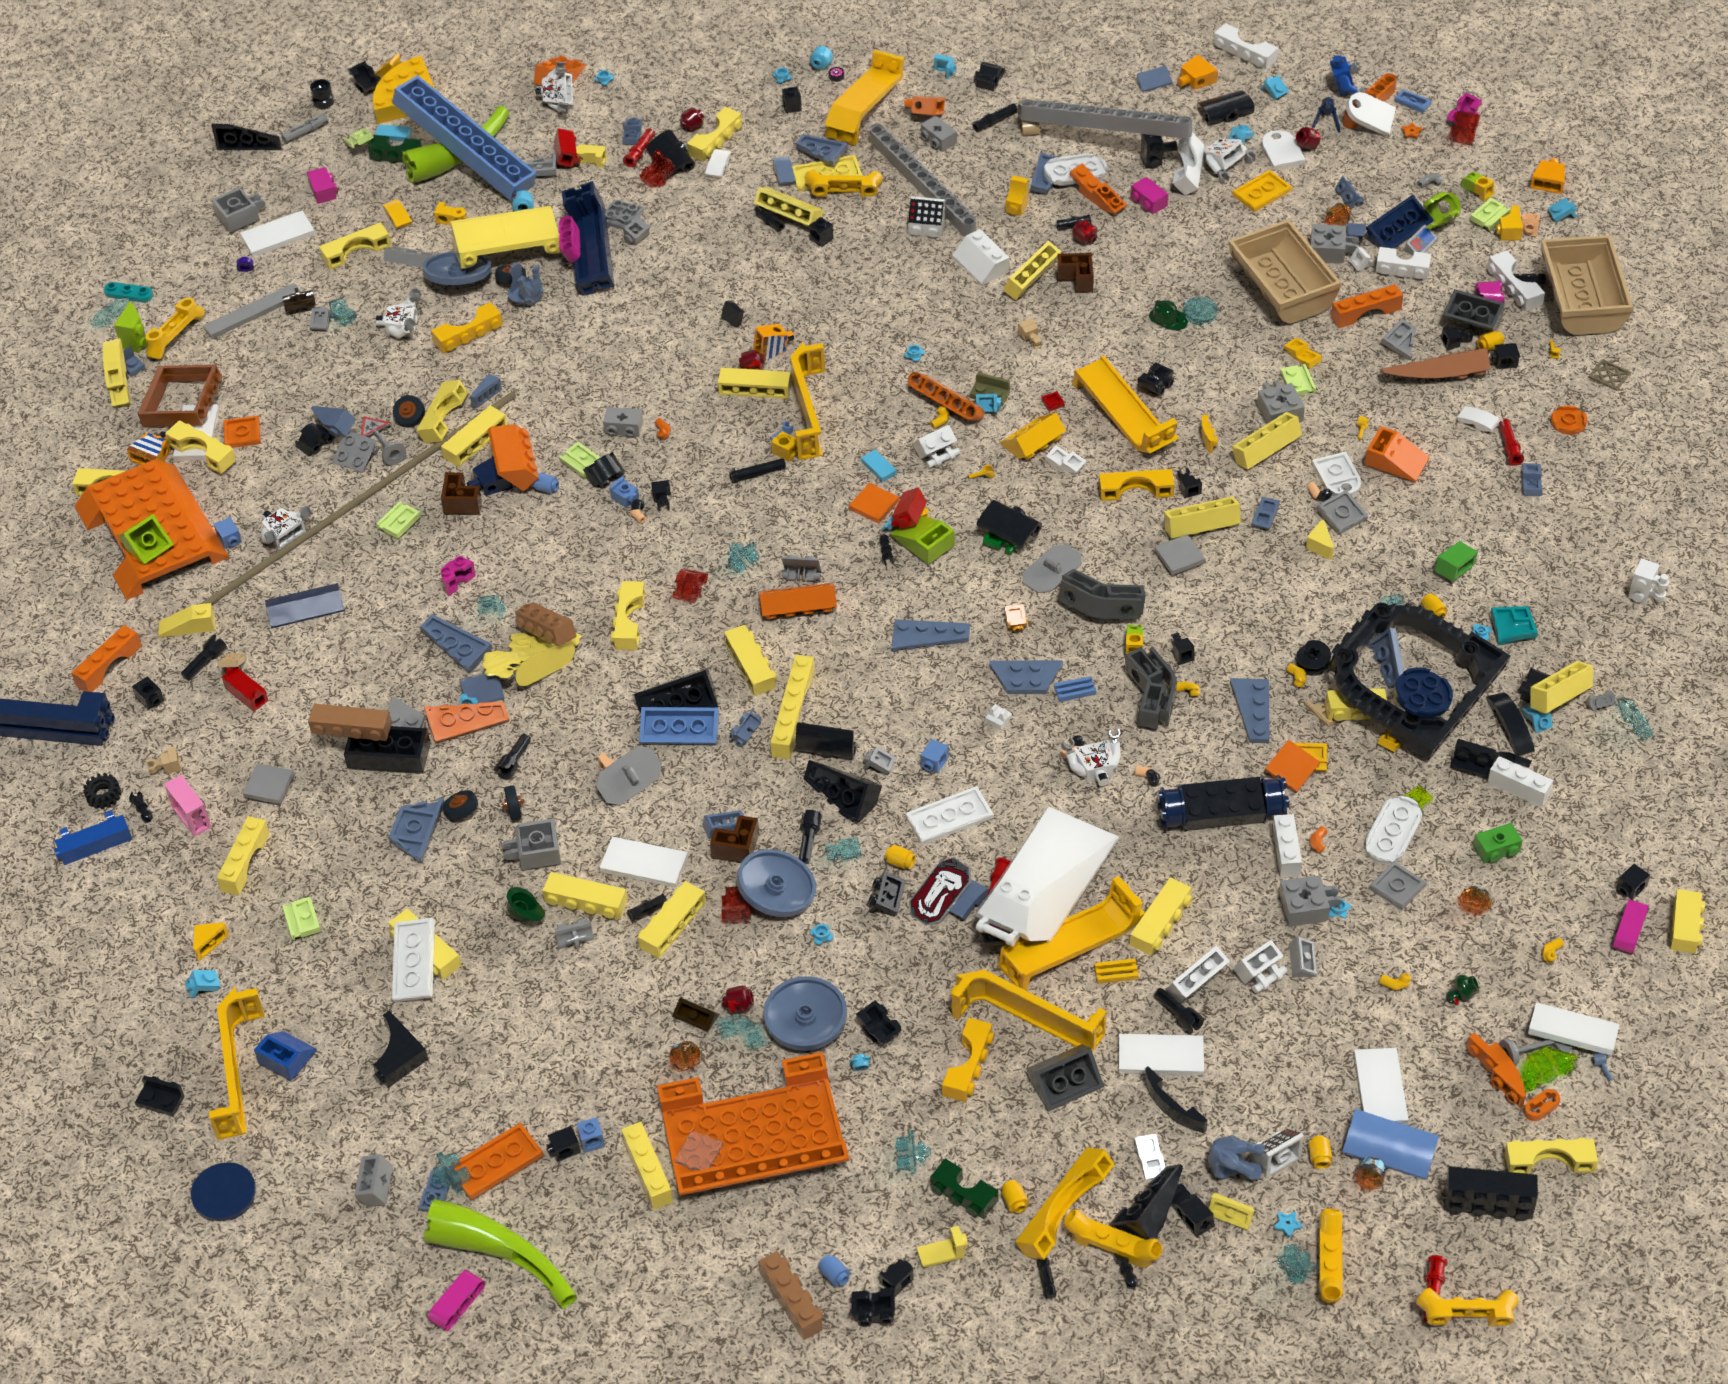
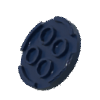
M1421 667L1410 668L1403 671L1395 682L1394 695L1397 702L1406 711L1419 717L1432 718L1444 714L1449 709L1453 699V691L1449 682L1444 677L1441 678L1439 675L1430 672L1431 669Z
M231 1162L218 1163L202 1171L195 1179L191 1188V1201L196 1212L204 1219L213 1222L214 1220L228 1219L231 1221L243 1215L251 1207L255 1200L256 1184L252 1174L244 1166Z

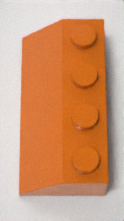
M516 424L489 427L488 433L497 474L525 491L539 478L528 431Z
M833 583L758 592L762 616H766V619L777 618V614H785V617L795 616L796 612L803 611V614H812L817 609H822V612L833 611V607H837Z

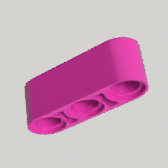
M565 216L559 221V248L568 262H574L580 257V230L571 216Z
M1628 900L1613 948L1631 954L1634 953L1649 905Z
M464 1270L431 1308L428 1320L445 1331L450 1330L483 1291L485 1281L472 1272Z

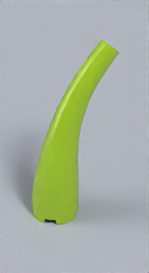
M498 106L489 120L481 127L494 137L509 117L508 109L504 106ZM441 143L410 149L402 153L403 164H406L408 170L406 175L411 183L439 176L463 162Z
M437 1199L432 1201L427 1215V1229L430 1230H424V1242L480 1252L509 1260L528 1270L541 1280L561 1308L568 1307L567 1304L571 1305L575 1302L577 1295L561 1272L529 1241L506 1226L473 1209Z

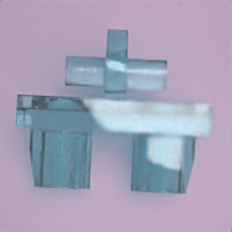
M754 541L745 547L743 543L737 545L735 542H732L729 545L730 551L727 552L730 558H728V564L725 567L728 570L733 569L740 574L747 567L743 562L744 559H747L751 565L757 562L760 556L755 550L757 545Z
M908 1130L907 1136L896 1138L897 1152L909 1151V1155H897L898 1170H910V1175L917 1174L916 1158L919 1159L920 1163L926 1162V1158L931 1155V1148L924 1145L923 1141H919L918 1146L915 1147L914 1130Z
M442 1151L437 1153L436 1157L439 1162L437 1163L438 1167L433 1169L432 1182L434 1185L442 1184L444 1187L450 1183L456 1193L463 1190L462 1184L471 1179L469 1171L465 1166L457 1171L454 1170V1167L460 1165V1159L455 1151L444 1155Z
M1296 1244L1284 1246V1256L1278 1257V1264L1289 1270V1279L1296 1284L1302 1283L1306 1280L1307 1271L1318 1272V1266L1311 1262V1253L1303 1250L1299 1251V1246Z

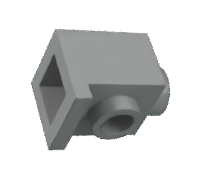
M639 216L624 228V239L629 244L637 245L650 234V226Z

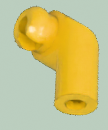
M945 406L938 407L937 418L930 421L933 429L948 422L949 411Z
M1290 663L1287 666V672L1294 675L1295 680L1293 684L1301 688L1307 680L1306 672L1304 669Z
M1188 681L1177 682L1176 692L1190 691V696L1195 697L1200 695V687L1198 684Z
M1560 937L1543 946L1542 957L1546 962L1551 963L1556 960V950L1564 946V942Z
M1402 973L1400 978L1393 979L1383 974L1379 984L1397 991L1407 988L1411 984V976L1408 973Z

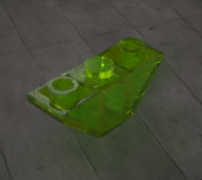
M1543 1047L1528 1054L1521 1078L1525 1091H1533L1544 1082L1550 1083L1554 1081L1559 1075L1570 1074L1575 1069L1578 1057L1575 1054L1549 1047Z

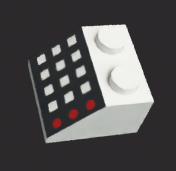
M911 196L908 234L942 238L945 227V199Z
M1290 1129L1276 1132L1270 1139L1257 1143L1265 1145V1150L1262 1155L1251 1153V1160L1253 1163L1260 1164L1263 1170L1262 1174L1267 1178L1301 1158L1304 1135L1301 1132Z

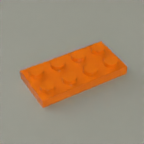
M520 1122L448 1166V1169L468 1198L473 1200L542 1158L544 1154Z

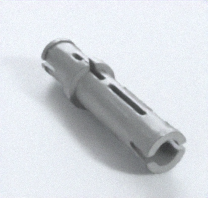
M324 113L316 118H310L304 124L282 133L281 137L287 144L329 123L328 118Z

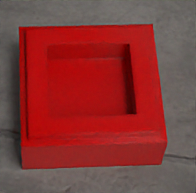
M1058 391L1041 396V401L1049 412L1065 406V402Z

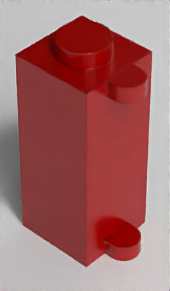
M557 128L554 138L557 165L573 167L574 163L580 162V158L577 156L575 144L577 139L574 131Z
M919 487L903 492L892 515L891 525L893 527L898 526L900 531L916 526L927 501Z
M238 667L226 669V674L222 676L225 689L253 712L268 702L266 690Z

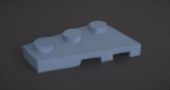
M1389 628L1367 644L1375 653L1373 655L1375 661H1379L1381 665L1380 672L1388 688H1394L1395 682L1403 673L1404 668L1396 628Z

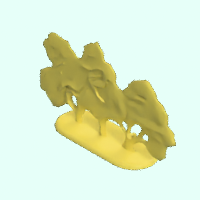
M525 633L511 634L512 641L509 643V647L512 648V651L485 653L482 667L486 669L485 673L487 676H498L502 679L511 677L513 671L517 670L515 675L516 682L520 686H527L567 665L573 659L575 654L574 646L579 644L582 636L576 633V638L556 646L535 635ZM510 664H519V666H516V667H511V666H509V665H510Z

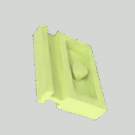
M362 128L351 134L350 138L347 139L345 137L343 139L346 145L353 149L356 144L367 145L374 137L370 131Z
M1490 198L1470 215V220L1483 228L1487 227L1491 231L1496 224H1499L1500 217H1505L1511 212V208L1507 209L1504 207V204Z
M1306 364L1300 367L1296 365L1281 368L1280 373L1285 384L1292 383L1298 395L1316 392V387Z
M576 442L565 452V455L559 458L560 462L585 479L587 476L583 469L593 464L600 457L580 442Z
M399 501L377 523V528L398 539L421 517L420 511L408 505H403Z
M311 897L291 902L287 906L285 904L282 905L292 940L299 936L302 938L321 932Z

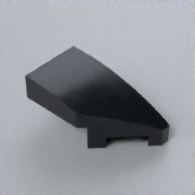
M1497 752L1495 754V761L1500 756L1527 768L1530 767L1532 762L1530 759L1510 752Z

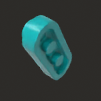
M109 282L104 286V293L108 298L142 303L149 302L153 298L152 289L146 286Z

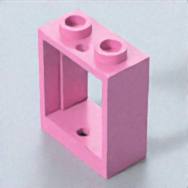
M182 775L164 784L171 807L194 837L211 828L203 802Z

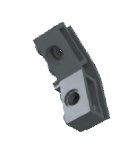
M1072 569L1062 575L1059 601L1090 617L1102 620L1139 619V614H1143L1146 595L1143 585L1103 584L1076 569Z
M1140 647L1125 654V670L1144 692L1139 710V726L1158 729L1160 721H1165L1164 726H1169L1177 691L1175 672L1154 647L1149 649V653H1146ZM1162 679L1170 687V694H1166V685H1164Z

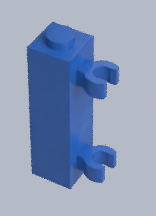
M110 810L104 812L107 821L69 834L67 827L59 829L62 838L54 840L57 846L54 849L57 859H62L63 864L67 865L132 840L124 816L115 817L113 811Z

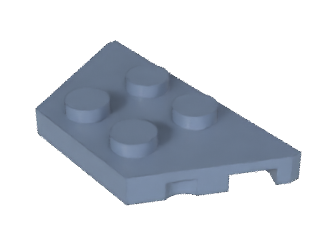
M1063 660L989 661L990 669H993L996 678L1003 685L1007 694H1046L1050 684L1056 679L1058 671L1063 667Z
M437 798V802L426 804V801L414 805L401 806L390 832L389 841L418 862H422L443 809L444 798Z

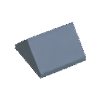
M484 672L459 679L463 694H467L471 698L476 697L478 703L495 702L505 699L498 676H487Z

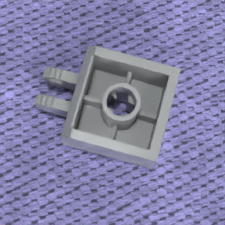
M236 188L211 199L215 215L229 233L260 220L258 210L266 205L258 193L247 196L241 188Z
M1312 224L1310 245L1325 263L1342 264L1345 259V253H1354L1356 248L1359 247V238L1353 235H1346V226Z
M1276 380L1273 381L1272 388H1270L1268 383H1263V390L1258 391L1257 405L1266 424L1285 412L1297 416L1299 422H1303L1305 407L1292 383L1280 385L1279 381Z
M554 818L518 824L515 827L516 839H510L502 843V848L506 850L503 853V858L505 860L519 859L521 870L561 864Z
M1320 875L1280 881L1279 896L1288 927L1326 922L1329 919L1330 907L1342 904L1341 897L1334 896L1339 893L1338 887L1333 885L1324 887Z

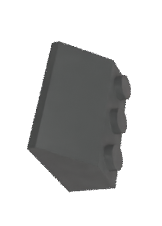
M1454 289L1442 317L1495 331L1502 321L1505 303Z
M1083 1044L1026 1068L1032 1087L1047 1111L1105 1087L1091 1048Z

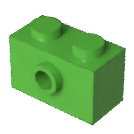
M1459 541L1454 546L1451 545L1446 552L1438 555L1435 561L1437 563L1435 572L1454 582L1474 566L1478 551Z
M1508 823L1475 834L1473 847L1485 864L1497 862L1500 858L1517 855L1521 851L1523 840L1513 824Z

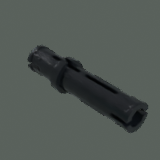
M1012 103L992 114H986L983 118L974 121L972 126L976 132L985 127H991L994 123L1017 113V106Z

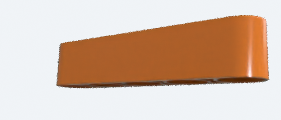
M1391 73L1384 74L1364 93L1385 102L1395 93L1396 75ZM1352 103L1354 107L1358 108L1357 104ZM1345 109L1344 127L1348 129L1356 128L1360 124L1354 122Z
M912 372L908 376V384L912 388L965 419L980 421L984 417V409L928 375Z

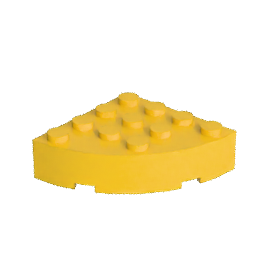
M422 55L412 57L388 71L376 85L373 93V107L377 124L409 117L392 103L396 87L418 75L435 89Z

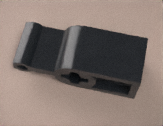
M1180 1183L1177 1185L1171 1205L1188 1228L1196 1236H1199L1215 1227L1213 1212L1197 1195L1191 1194L1184 1184Z

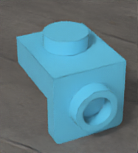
M936 54L934 57V70L946 72V79H950L951 75L956 72L954 58Z
M1279 75L1274 78L1272 76L1268 77L1263 81L1264 85L1260 88L1262 91L1267 89L1274 100L1289 92Z
M1241 124V126L1232 127L1228 139H1240L1244 145L1245 140L1253 138L1255 132L1250 130L1249 126Z
M1566 197L1548 207L1555 222L1572 214L1574 219L1577 218L1575 204L1573 201L1569 202Z
M976 394V404L981 406L984 412H997V408H1001V397H997V394Z
M1530 704L1528 707L1521 709L1523 717L1532 721L1534 732L1538 733L1553 726L1550 712L1540 713L1538 710L1530 708Z
M192 970L189 978L186 979L185 986L189 991L190 998H195L198 991H218L220 983L216 970Z

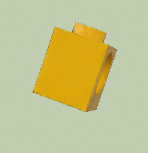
M781 431L772 439V454L788 462L797 455L795 437Z

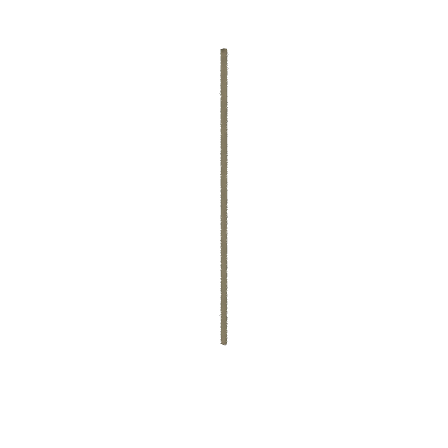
M510 392L491 406L498 410L513 400L516 395L514 392ZM471 420L200 604H214L441 449L444 442L453 437Z

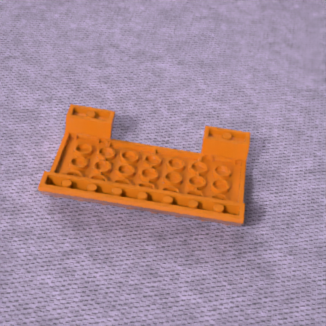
M154 459L90 485L85 489L74 506L87 530L104 524L105 520L124 553L125 558L113 574V577L126 601L143 594L141 584L205 557L209 558L212 565L229 558L187 484L173 464ZM154 514L174 545L143 565L127 551L118 535L145 517Z
M823 1052L782 1060L786 1087L709 1103L703 1102L699 1077L657 1085L679 1196L850 1161L837 1117Z

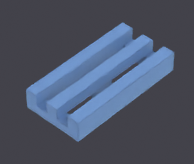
M1404 89L1401 90L1394 100L1398 104L1424 113L1432 102Z
M1091 676L1054 683V689L1059 702L1096 695V688H1094Z

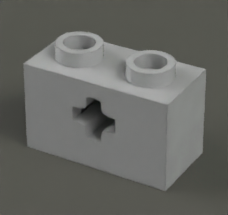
M936 115L920 124L922 139L927 140L934 148L939 149L941 152L957 144V131Z
M606 408L603 420L605 434L640 437L643 425L642 409Z
M381 1154L362 1156L354 1196L366 1206L386 1205L393 1165Z

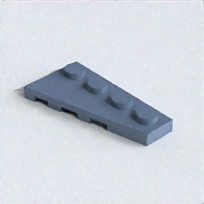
M433 614L420 626L421 631L469 673L483 659L484 654L492 649L491 643Z
M895 619L892 652L906 648L912 650L915 647L921 646L934 647L936 644L950 645L969 642L970 623Z
M1230 678V684L1239 706L1240 715H1242L1249 742L1269 744V679Z

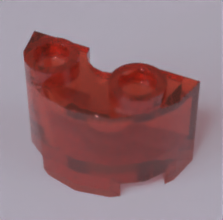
M1456 111L1454 121H1457L1456 126H1452L1450 134L1453 137V142L1473 146L1481 115L1466 111Z
M656 149L651 157L652 163L643 169L639 177L650 186L662 187L675 170V166L667 156Z
M687 568L680 569L675 582H678L676 591H673V598L694 603L696 598L701 595V586L707 583L708 573Z
M726 887V895H722V907H725V909L721 910L722 921L751 919V906L742 897L738 887Z

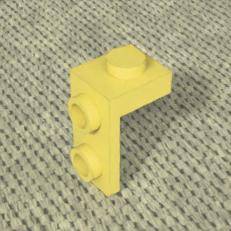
M959 1226L950 1228L951 1239L917 1248L923 1268L965 1258V1246H968L965 1233L961 1234Z

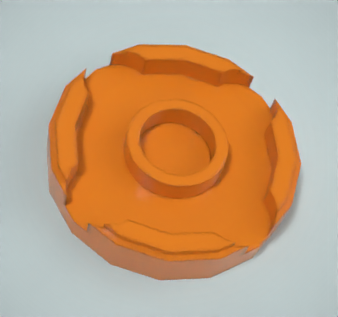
M1566 405L1560 406L1556 411L1552 412L1550 422L1556 431L1562 434L1573 435L1582 432L1586 428L1588 418L1584 411L1581 412L1579 408Z

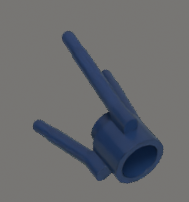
M1327 97L1322 100L1312 128H1315L1322 112L1326 115L1333 113L1337 131L1341 132L1336 113L1337 108L1334 107V100Z

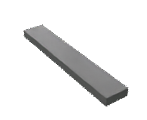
M295 283L290 284L203 325L204 330L211 339H214L284 306L282 296L295 293L294 288H297Z

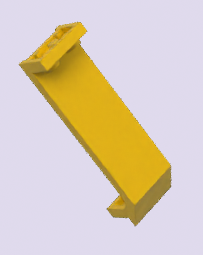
M879 50L872 52L871 67L832 104L824 125L827 126L826 138L855 146L858 144L859 128L863 116L903 78L904 57Z
M803 341L790 356L792 383L807 427L805 430L795 431L798 461L823 456L818 440L821 429L804 377L825 372L824 347L822 343L805 346Z
M1104 355L1101 356V359L1081 369H1075L1072 385L1076 389L1082 386L1089 391L1137 451L1152 453L1179 439L1175 434L1178 422L1172 418L1160 424Z
M1117 876L1112 879L1107 897L1101 903L1066 918L1050 943L1046 942V940L1029 941L1020 938L1014 946L1008 944L1002 946L998 966L1014 985L1027 991L1031 977L1128 933L1144 916L1145 912L1141 909L1143 903L1129 888L1128 884Z
M986 970L956 975V985L950 993L952 996V1016L960 1020L973 1002L984 1000L1075 1047L1081 1044L1088 1046L1092 1052L1106 1034L1107 1011L1099 1008L1095 1014L1092 1013L1088 1021H1085Z
M235 986L217 1006L230 1107H221L208 1111L217 1140L247 1134L234 1029L241 1022L265 1017L257 988L237 992Z

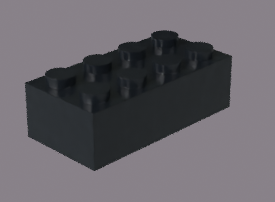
M391 726L387 741L348 737L344 750L347 768L423 773L431 744L428 729Z
M1448 1167L1444 1187V1211H1449L1452 1214L1471 1213L1474 1216L1492 1215L1496 1218L1513 1217L1522 1221L1533 1219L1538 1199L1537 1174Z

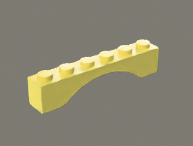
M795 655L770 742L772 757L791 759L796 740V725L799 722L804 698L811 687L815 673L814 657Z

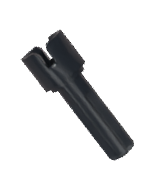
M213 634L202 645L203 650L181 672V675L186 680H190L211 658H217L227 648L222 639L216 641L217 636Z
M521 734L508 755H503L494 767V771L500 769L498 777L508 780L514 774L518 767V759L530 743L531 737L529 735Z
M806 810L805 813H802L800 828L803 831L799 859L805 864H808L811 860L815 833L819 832L822 814L815 810Z
M1158 988L1154 997L1178 1017V1023L1189 1033L1192 1034L1193 1029L1199 1030L1202 1027L1204 1018L1192 1007L1185 1008L1164 989Z

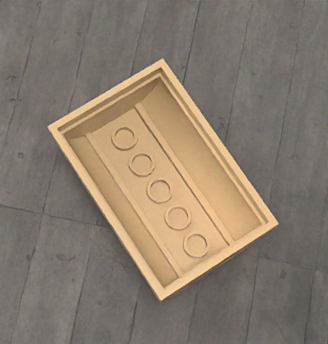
M1289 219L1231 239L1228 242L1230 255L1243 267L1248 278L1259 287L1263 297L1274 306L1278 316L1286 323L1292 324L1323 313L1338 295L1341 282Z
M1611 235L1541 240V254L1547 265L1548 278L1553 285L1555 302L1560 309V319L1565 330L1573 335L1610 333L1620 328L1629 319L1633 311V305Z

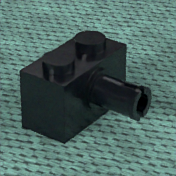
M1141 134L1140 156L1146 169L1162 166L1163 153L1178 150L1176 140L1163 143L1161 136Z

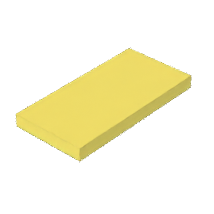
M856 155L841 157L834 166L823 161L792 166L798 192L811 190V187L805 183V176L808 171L813 169L821 175L862 176Z

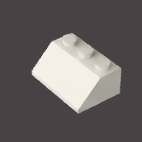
M981 229L966 235L952 255L981 286L1009 272V257Z

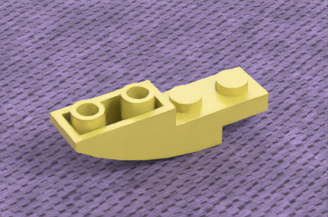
M121 339L103 342L104 373L112 407L129 405L131 401L125 374L127 369Z

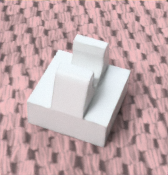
M1357 247L1349 259V262L1357 271H1363L1364 268L1370 267L1373 261L1370 260L1371 257L1362 247Z
M994 704L985 717V722L1002 730L1012 718V713Z

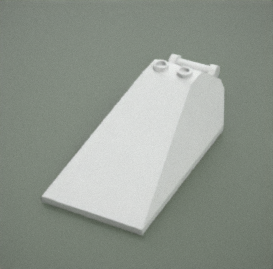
M1048 807L976 912L975 917L980 918L976 925V931L993 935L1006 941V944L1014 946L1019 937L1029 941L1046 940V942L1050 943L1119 840V836ZM989 923H991V924H993V925H995V926H997V927H1000V928H1002V929H1004V930H1006V931H1009V932H1011V933L1008 934V933H1006V932H1004V931H1002V930H999V929H997V928H995V927H993V926H990Z

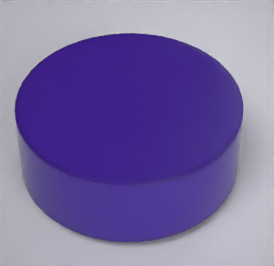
M241 257L236 261V268L240 272H249L253 270L254 262L249 257Z

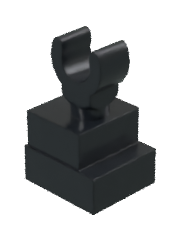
M1448 326L1443 327L1440 339L1446 350L1459 348L1461 341H1472L1473 334L1469 335V328L1459 332L1458 328L1451 329Z
M1186 468L1185 474H1181L1179 470L1177 471V479L1180 480L1179 489L1184 498L1202 494L1200 478L1195 479L1193 475H1190L1188 468Z
M669 480L651 482L654 503L657 502L658 511H661L660 507L662 505H666L667 510H670V503L667 499V496L671 495Z
M1178 632L1171 634L1174 640L1171 641L1173 653L1176 656L1178 665L1195 661L1193 643L1188 638L1181 639Z

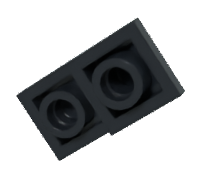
M982 933L984 947L1005 946L1004 940L988 933Z

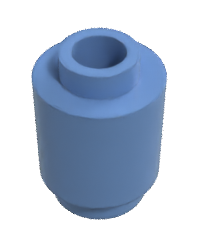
M538 473L539 478L531 484V487H534L535 490L553 494L559 488L557 477L544 473Z
M826 1255L820 1260L818 1264L820 1273L834 1287L843 1286L848 1282L850 1270L838 1258Z

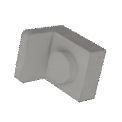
M323 306L312 308L309 328L311 330L328 331L329 318H332L331 311Z
M876 746L872 752L868 751L864 756L863 761H865L863 769L867 770L869 766H872L883 774L888 775L896 757Z

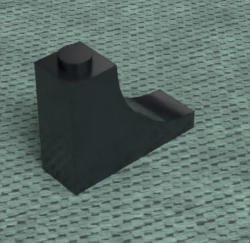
M390 1010L383 1014L385 1026L390 1031L389 1044L381 1058L373 1064L374 1078L379 1084L383 1083L387 1088L428 1060L426 1049Z

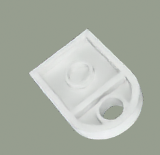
M1362 92L1355 93L1348 99L1346 111L1354 122L1383 136L1390 134L1396 107ZM1352 102L1357 104L1358 108L1354 107Z
M1281 130L1271 131L1264 135L1262 148L1273 170L1305 164V158L1293 135Z
M1347 452L1312 460V466L1324 488L1332 491V496L1343 492L1342 488L1345 487L1350 489L1348 492L1352 497L1359 492L1361 478Z

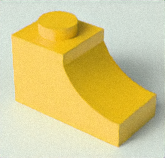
M1012 175L1008 196L1005 200L1006 213L1022 216L1028 205L1029 179Z
M1512 205L1511 212L1505 217H1500L1499 224H1496V234H1499L1500 241L1521 240L1523 226L1519 205Z

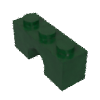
M373 135L374 138L368 146L370 160L403 163L402 153L410 149L422 147L421 140L405 138L402 144L391 146L389 136Z
M945 1158L930 1176V1187L936 1194H943L948 1197L954 1205H961L966 1208L972 1216H979L985 1219L999 1201L998 1190L981 1179L972 1188L960 1186L959 1184L963 1180V1169Z

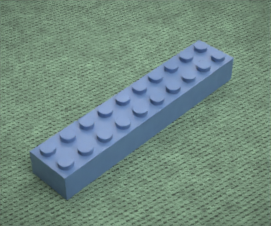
M417 75L395 88L392 103L510 201L513 200L514 194L518 191H527L533 187L537 173L420 76Z

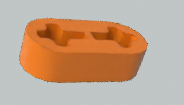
M1546 1089L1526 1103L1525 1117L1530 1121H1539L1559 1106V1093L1553 1089ZM1546 1098H1554V1102L1550 1100L1547 1103H1545ZM1539 1107L1538 1113L1535 1111L1530 1112L1531 1108L1535 1110Z

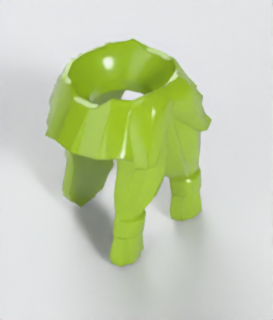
M1439 192L1425 201L1423 207L1435 221L1426 229L1430 230L1437 226H1444L1451 219L1458 217L1461 210L1460 199L1453 193ZM1444 200L1449 203L1450 210L1448 213L1444 214L1439 211L1438 203Z

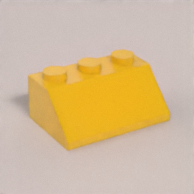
M1057 412L1037 417L999 443L1018 459H1029L1035 455L1034 452L1036 450H1043L1049 446L1048 443L1050 441L1054 442L1062 437L1061 434L1066 429Z

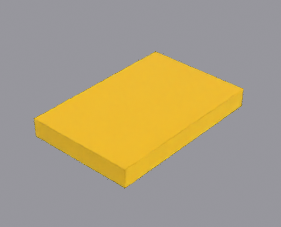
M1268 170L1233 190L1232 195L1253 212H1256L1291 192L1292 186L1274 172Z

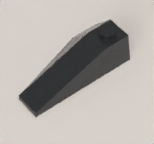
M211 124L217 150H282L279 136L231 124Z
M708 668L634 694L639 712H641V707L714 708L718 706L715 687Z
M812 760L808 761L803 778L817 792H822L828 798L827 801L831 805L835 804L840 809L838 812L842 816L856 822H860L874 808L882 785Z
M1181 1164L1166 1166L1148 1183L1150 1188L1141 1194L1138 1193L1134 1197L1135 1202L1128 1209L1123 1207L1108 1226L1145 1240L1157 1239L1159 1232L1164 1226L1183 1166Z

